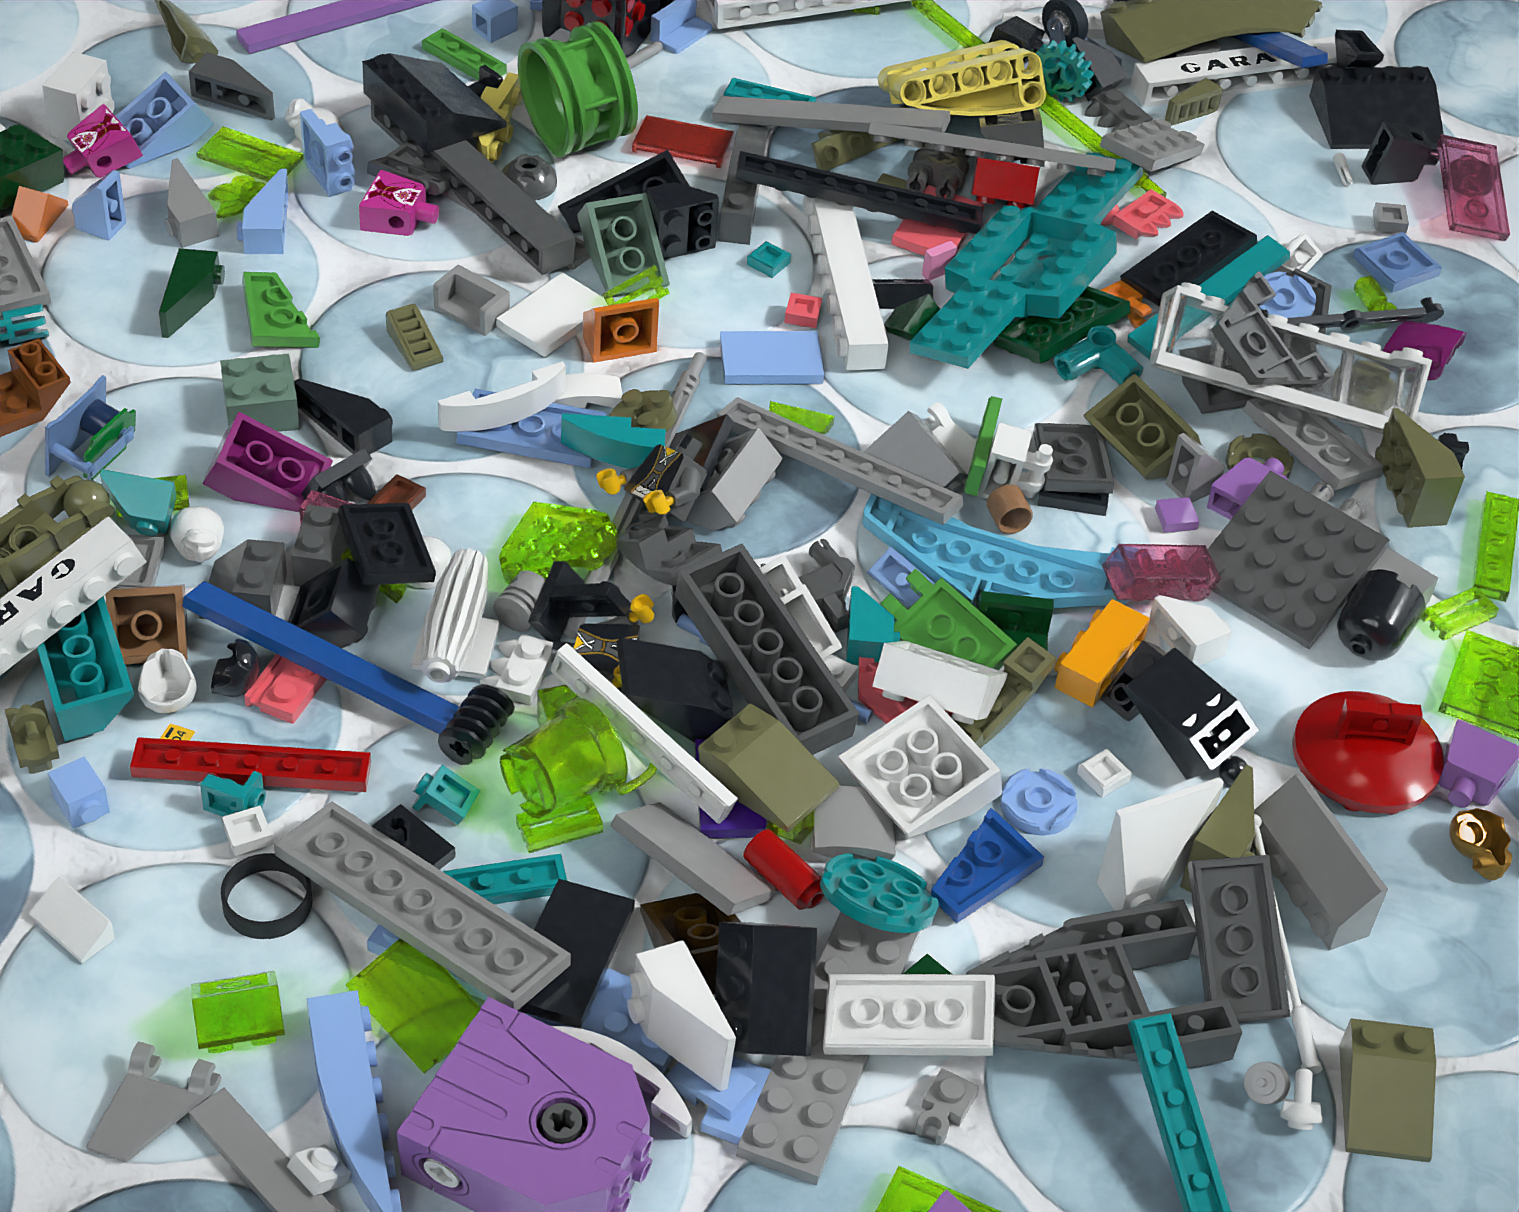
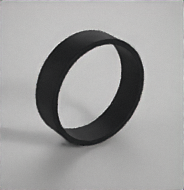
M275 853L257 854L241 860L227 872L221 884L220 893L224 917L235 931L246 937L274 939L285 936L305 922L312 908L310 878L275 856ZM263 871H278L295 877L306 890L302 903L292 913L277 920L263 922L249 920L238 915L227 902L228 897L234 886L242 879Z

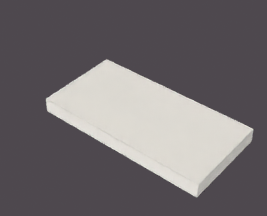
M828 974L823 1037L824 1055L993 1056L995 976Z

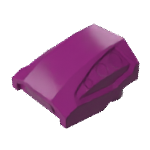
M1405 321L1397 327L1382 351L1391 354L1393 351H1402L1405 347L1422 351V357L1432 360L1427 380H1436L1441 377L1445 365L1452 359L1456 349H1459L1464 343L1467 333L1435 324ZM1422 369L1413 371V373H1416L1420 377Z

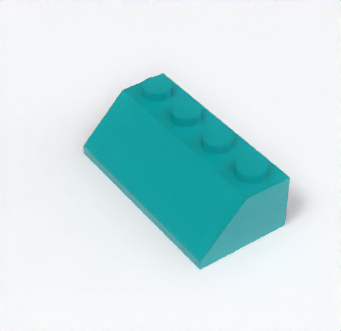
M104 596L37 647L65 742L103 731L134 696Z

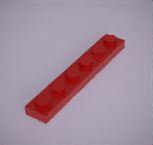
M137 737L130 764L131 777L200 782L204 780L207 774H211L222 779H231L237 784H245L253 771L262 773L263 786L366 792L371 768V752Z

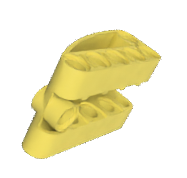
M1006 40L887 66L878 75V85L884 92L890 95L891 104L905 103L919 109L950 111V115L986 116L1015 113L1017 111L1038 108L1044 103L1046 98L1040 57ZM1028 56L1029 64L1025 69L1023 58Z

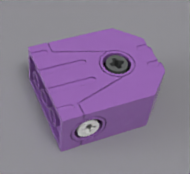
M490 997L486 999L476 1017L473 1018L458 1040L453 1051L450 1052L435 1074L434 1079L427 1086L406 1120L403 1121L396 1132L401 1175L430 1190L434 1188V1192L474 1212H626L631 1200L629 1192L634 1186L635 1181L642 1183L652 1165V1159L649 1158V1151L653 1143V1137L649 1136L650 1117L632 1064L522 1012L519 1013L518 1010Z

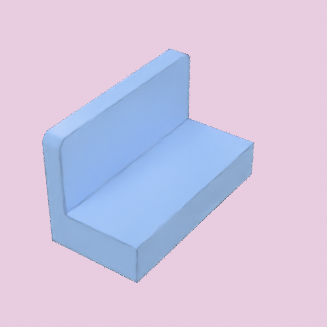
M675 0L651 16L650 41H659L662 43L663 48L678 54L712 31V24L696 16L697 0Z

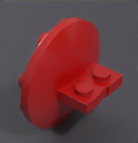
M1362 691L1333 693L1311 703L1299 717L1292 740L1293 753L1300 772L1304 774L1306 779L1319 792L1352 812L1364 811L1393 815L1419 805L1436 789L1443 771L1444 756L1438 737L1430 725L1422 718L1421 705L1400 703L1386 696Z

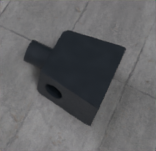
M1383 121L1361 167L1372 185L1414 182L1418 179L1424 165L1435 166L1439 161L1440 155L1437 148H1432L1431 143L1422 130L1390 121Z

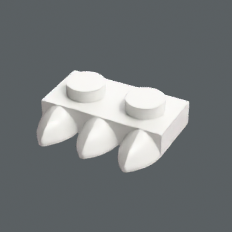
M521 634L519 640L512 639L498 644L499 650L506 657L492 660L489 663L491 669L498 675L481 679L480 684L498 688L506 693L512 701L531 706L552 663L551 651L553 642Z

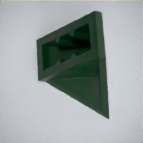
M926 294L896 307L884 323V326L888 333L911 341L940 308L930 294Z

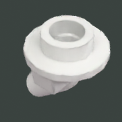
M1298 1069L1296 1071L1294 1099H1284L1282 1110L1280 1111V1117L1288 1120L1287 1126L1295 1129L1311 1130L1313 1129V1123H1321L1323 1119L1321 1104L1311 1102L1313 1073L1308 1069Z

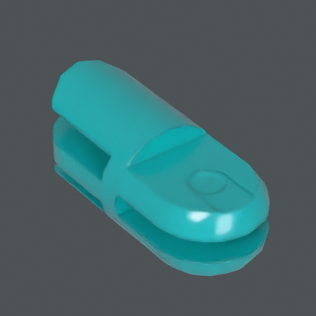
M42 303L1 311L0 327H4V330H0V341L8 340L9 344L49 336L48 329L16 335L14 331L46 324L45 316L11 321L13 317L43 311Z

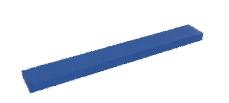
M203 581L184 596L182 607L437 734H440L446 728V724L460 708L210 583Z

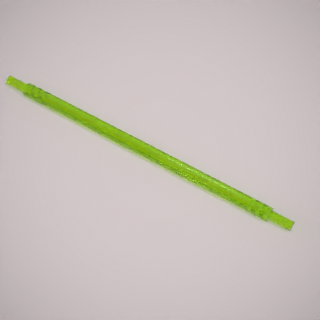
M911 0L912 6L925 15V17L935 23L964 48L986 44L933 0ZM1046 92L1044 103L1038 107L1093 153L1097 152L1103 156L1124 159L1100 147L1103 137ZM1144 170L1143 176L1133 185L1136 188H1142L1146 192L1152 189L1166 198L1167 192L1149 179V174Z

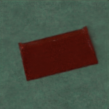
M646 115L633 141L632 152L637 153L640 150L660 154L668 149L672 157L715 164L716 168L721 169L723 158L730 145L734 131Z

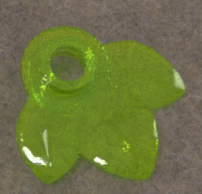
M242 175L234 177L231 183L217 185L208 193L209 199L221 203L216 217L227 218L243 213L244 208L266 184L255 181L254 177Z

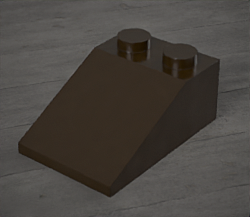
M699 893L640 904V912L654 949L683 940L712 994H715L719 922H741L736 914H725Z

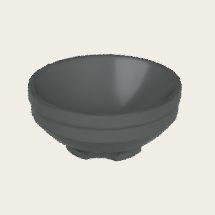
M522 154L509 162L502 170V173L534 200H541L550 196L557 187L555 169L538 155ZM524 167H534V169H525Z

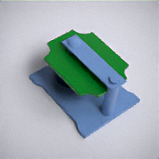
M104 375L61 416L51 421L45 427V475L48 477L65 461L82 471L83 477H88V480H94L101 473V469H105L126 450L127 444L134 439L136 410L132 409L128 412L124 408L122 411H118L106 404V377ZM90 436H93L83 457L74 453Z

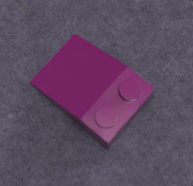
M238 412L224 433L202 484L235 501L305 513L306 507L309 504L303 498L301 492L314 476L330 468L333 460Z

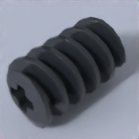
M481 684L473 687L469 691L468 696L462 701L460 708L453 714V718L446 724V728L439 734L438 744L442 752L453 762L460 765H469L473 759H481L486 754V748L492 745L493 738L499 735L500 728L507 723L508 717L514 713L515 706L513 701L506 693L490 685Z

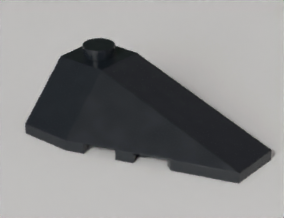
M667 149L558 205V209L571 232L578 233L581 232L577 214L586 203L645 193V188L672 182L690 185Z

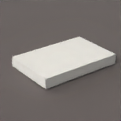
M562 272L497 317L496 327L538 354L546 357L583 330V312L592 308L609 306L611 301Z

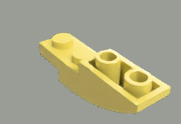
M508 72L498 89L486 86L480 97L507 122V127L476 137V149L491 163L499 159L502 147L506 142H510L513 134V125L510 124L512 111L516 105L519 106L523 99L518 74Z

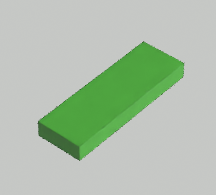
M443 28L422 40V49L478 81L479 67L484 64L501 76L507 73V64Z

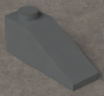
M206 52L189 70L192 97L268 120L275 118L273 92L234 60Z

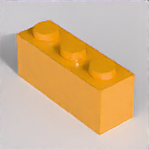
M1111 599L1103 610L1097 609L1091 618L1086 632L1081 630L1075 637L1070 652H1063L1059 656L1054 667V671L1058 673L1054 688L1093 708L1140 642L1145 640L1150 618L1114 599Z

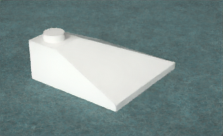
M930 695L838 756L843 766L908 838L971 816L1002 795L1001 770Z
M1220 777L1116 810L1097 879V885L1114 911L1157 904L1182 877L1194 839L1216 809L1224 784Z

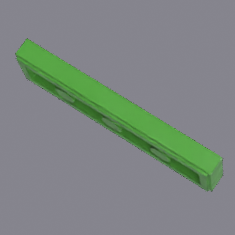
M991 396L988 399L964 488L967 494L974 496L978 494L1002 398Z

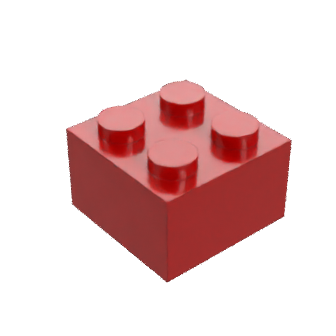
M976 157L970 194L977 195V202L995 205L996 199L1007 200V206H1016L1022 209L1026 207V204H1034L1040 167Z

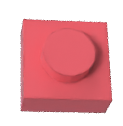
M791 293L785 312L784 323L816 328L822 307V298Z

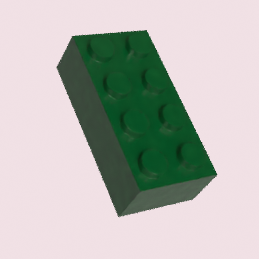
M20 124L10 126L8 129L0 132V211L15 204L19 186L43 192L64 182L63 149Z

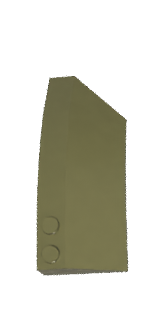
M1130 0L1112 3L1110 8L1100 11L1106 44L1143 63H1147L1195 44L1233 35L1289 32L1303 38L1305 28L1312 25L1315 20V12H1320L1323 6L1322 2L1318 0Z

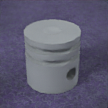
M526 570L518 573L494 601L493 609L498 619L506 627L514 631H527L531 627L528 620L546 580L532 571Z

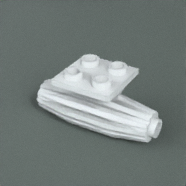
M471 548L459 549L458 552L453 554L437 582L411 663V669L422 670V673L427 675L433 682H450L457 675L479 679L486 678L500 620L482 618L487 600L488 562L486 556H483L480 551H474Z

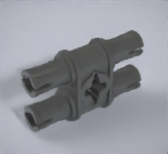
M924 142L922 148L915 152L913 162L908 167L909 178L906 181L905 187L911 191H914L916 188V192L922 193L925 186L930 185L936 187L935 193L937 197L943 198L944 195H947L946 199L952 200L955 191L963 186L965 176L969 171L968 160L970 156L965 155V148L960 150V148L954 147L953 153L934 150L935 144Z

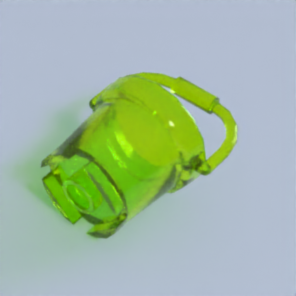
M573 691L554 701V705L557 708L554 711V718L516 743L504 748L503 751L506 754L500 756L499 760L501 773L509 792L513 795L520 791L527 801L519 806L532 818L538 819L593 794L606 795L617 791L619 795L624 796L644 785L657 771V768L650 762L646 771L626 783L628 776L627 757L618 733L610 720L595 704L585 698H580Z

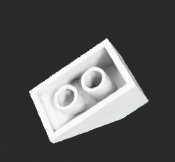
M678 941L636 954L634 973L630 975L632 996L627 1001L628 1012L633 1023H639L648 1039L717 1090L728 1089L736 1037L684 941Z

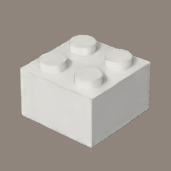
M73 51L44 82L42 88L50 136L69 141L67 138L68 132L102 104H105L113 113L114 101L112 100L110 90L111 77L108 74L106 60Z

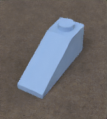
M280 169L244 208L243 221H237L238 241H243L244 254H284L289 197L287 169Z

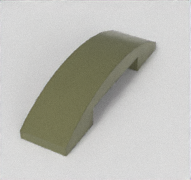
M1028 637L1003 662V672L1008 673L1007 679L987 718L974 719L973 724L954 720L979 748H982L1014 718L1032 697L1056 663L1055 656Z

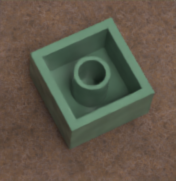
M289 353L220 360L228 426H230L237 413L241 412L278 432L299 430L297 397Z

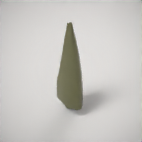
M155 0L169 33L172 49L181 62L197 63L206 52L218 54V49L210 38L183 10L169 0Z

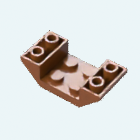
M40 338L7 350L11 371L0 375V437L43 421L71 383L68 374Z

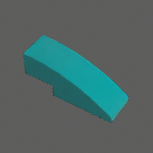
M562 413L561 444L601 462L631 469L642 464L656 445L661 444L665 446L666 429L631 427V417Z

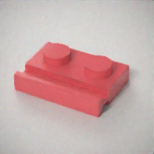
M276 654L257 678L255 684L244 695L245 705L249 707L255 705L260 707L261 712L294 724L327 679Z

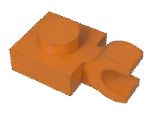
M1122 280L1101 289L1103 292L1130 301V313L1127 316L1135 329L1147 321L1143 318L1144 316L1152 313L1150 306L1142 303L1143 295Z

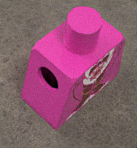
M102 104L68 132L67 138L74 151L63 157V165L71 175L87 166L96 177L101 178L111 171L139 159L143 154L130 132L107 106Z
M384 170L379 171L359 204L360 230L409 236L413 234L419 221L435 224L439 216V206L426 203V192L423 184Z

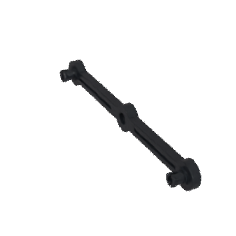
M1426 297L1420 301L1423 306L1420 308L1369 312L1350 310L1343 314L1287 318V324L1299 327L1300 323L1314 325L1319 329L1340 327L1341 330L1348 331L1360 325L1420 320L1423 323H1429L1441 318L1444 310L1441 304H1433L1432 298ZM1261 310L1264 316L1268 318V310Z

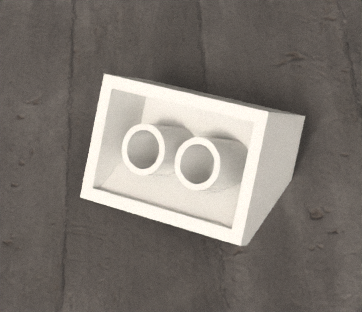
M908 641L884 643L872 686L882 689V696L896 701H904V698L907 697L920 702L930 695L944 710L953 712L952 719L973 724L974 719L987 718L1007 679L1008 673Z

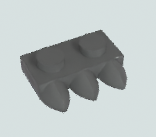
M1116 88L1093 96L1092 103L1086 108L1084 114L1087 117L1102 116L1097 126L1104 128L1114 127L1111 133L1153 120L1149 114Z

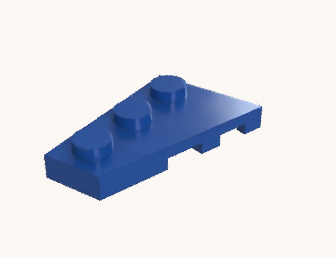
M990 808L976 831L974 830L967 839V843L960 854L953 858L931 889V895L937 898L939 907L957 924L1042 867L1044 856L995 810Z

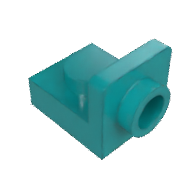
M442 764L432 776L426 772L413 790L418 797L413 803L412 808L418 812L427 803L459 825L481 790Z
M253 771L244 786L237 784L231 779H222L211 774H207L200 784L203 810L222 817L257 806L262 808L266 799L262 773Z

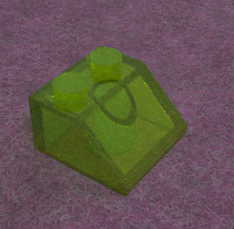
M275 970L191 984V999L198 1049L208 1048V1053H221L232 1050L234 1048L233 1043L251 1041L252 1046H261L276 1042V1036L285 1035Z

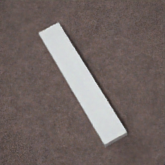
M566 643L557 651L550 668L551 672L714 821L720 824L729 815L738 798L570 645Z

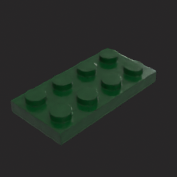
M1087 286L1059 319L1039 316L1021 318L1005 327L993 341L994 346L1027 358L1034 363L1041 364L1085 339L1092 327L1108 326L1129 314L1130 301Z

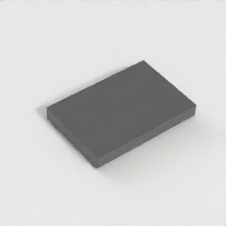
M1034 424L1033 435L1036 450L1038 451L1042 444L1050 445L1053 449L1051 455L1053 458L1052 465L1049 471L1044 473V491L1113 494L1114 480L1104 437L1092 425Z

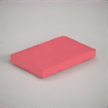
M928 185L923 193L936 196V187ZM956 194L952 199L954 201L982 207L983 214L985 204ZM904 219L893 234L891 244L925 256V250L952 241L957 246L958 251L969 233H960L954 229L930 226L924 222Z

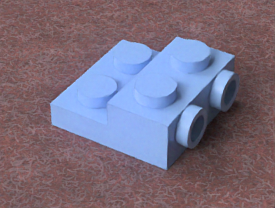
M312 109L300 111L304 164L329 197L351 191L354 185L353 176L355 175V170L351 162L353 159L351 152L353 151V143L350 135L344 133L336 122L326 125L325 121L319 119Z

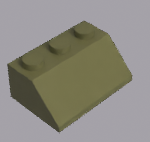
M1133 374L1083 415L1146 480L1168 477L1178 435L1184 433L1201 444L1198 434L1136 374Z

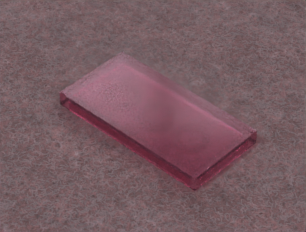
M1441 134L1437 140L1449 230L1506 241L1510 236L1497 146Z

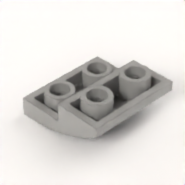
M839 785V788L810 813L811 849L814 853L831 858L851 853L852 855L858 854L871 859L880 856L892 860L896 855L894 822L862 787Z

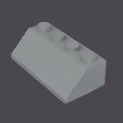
M1302 772L1295 774L1254 809V814H1257L1262 821L1259 829L1265 854L1270 857L1272 875L1280 880L1289 893L1291 902L1294 906L1300 908L1309 921L1313 933L1321 938L1330 951L1370 935L1388 888ZM1253 839L1252 846L1256 849Z

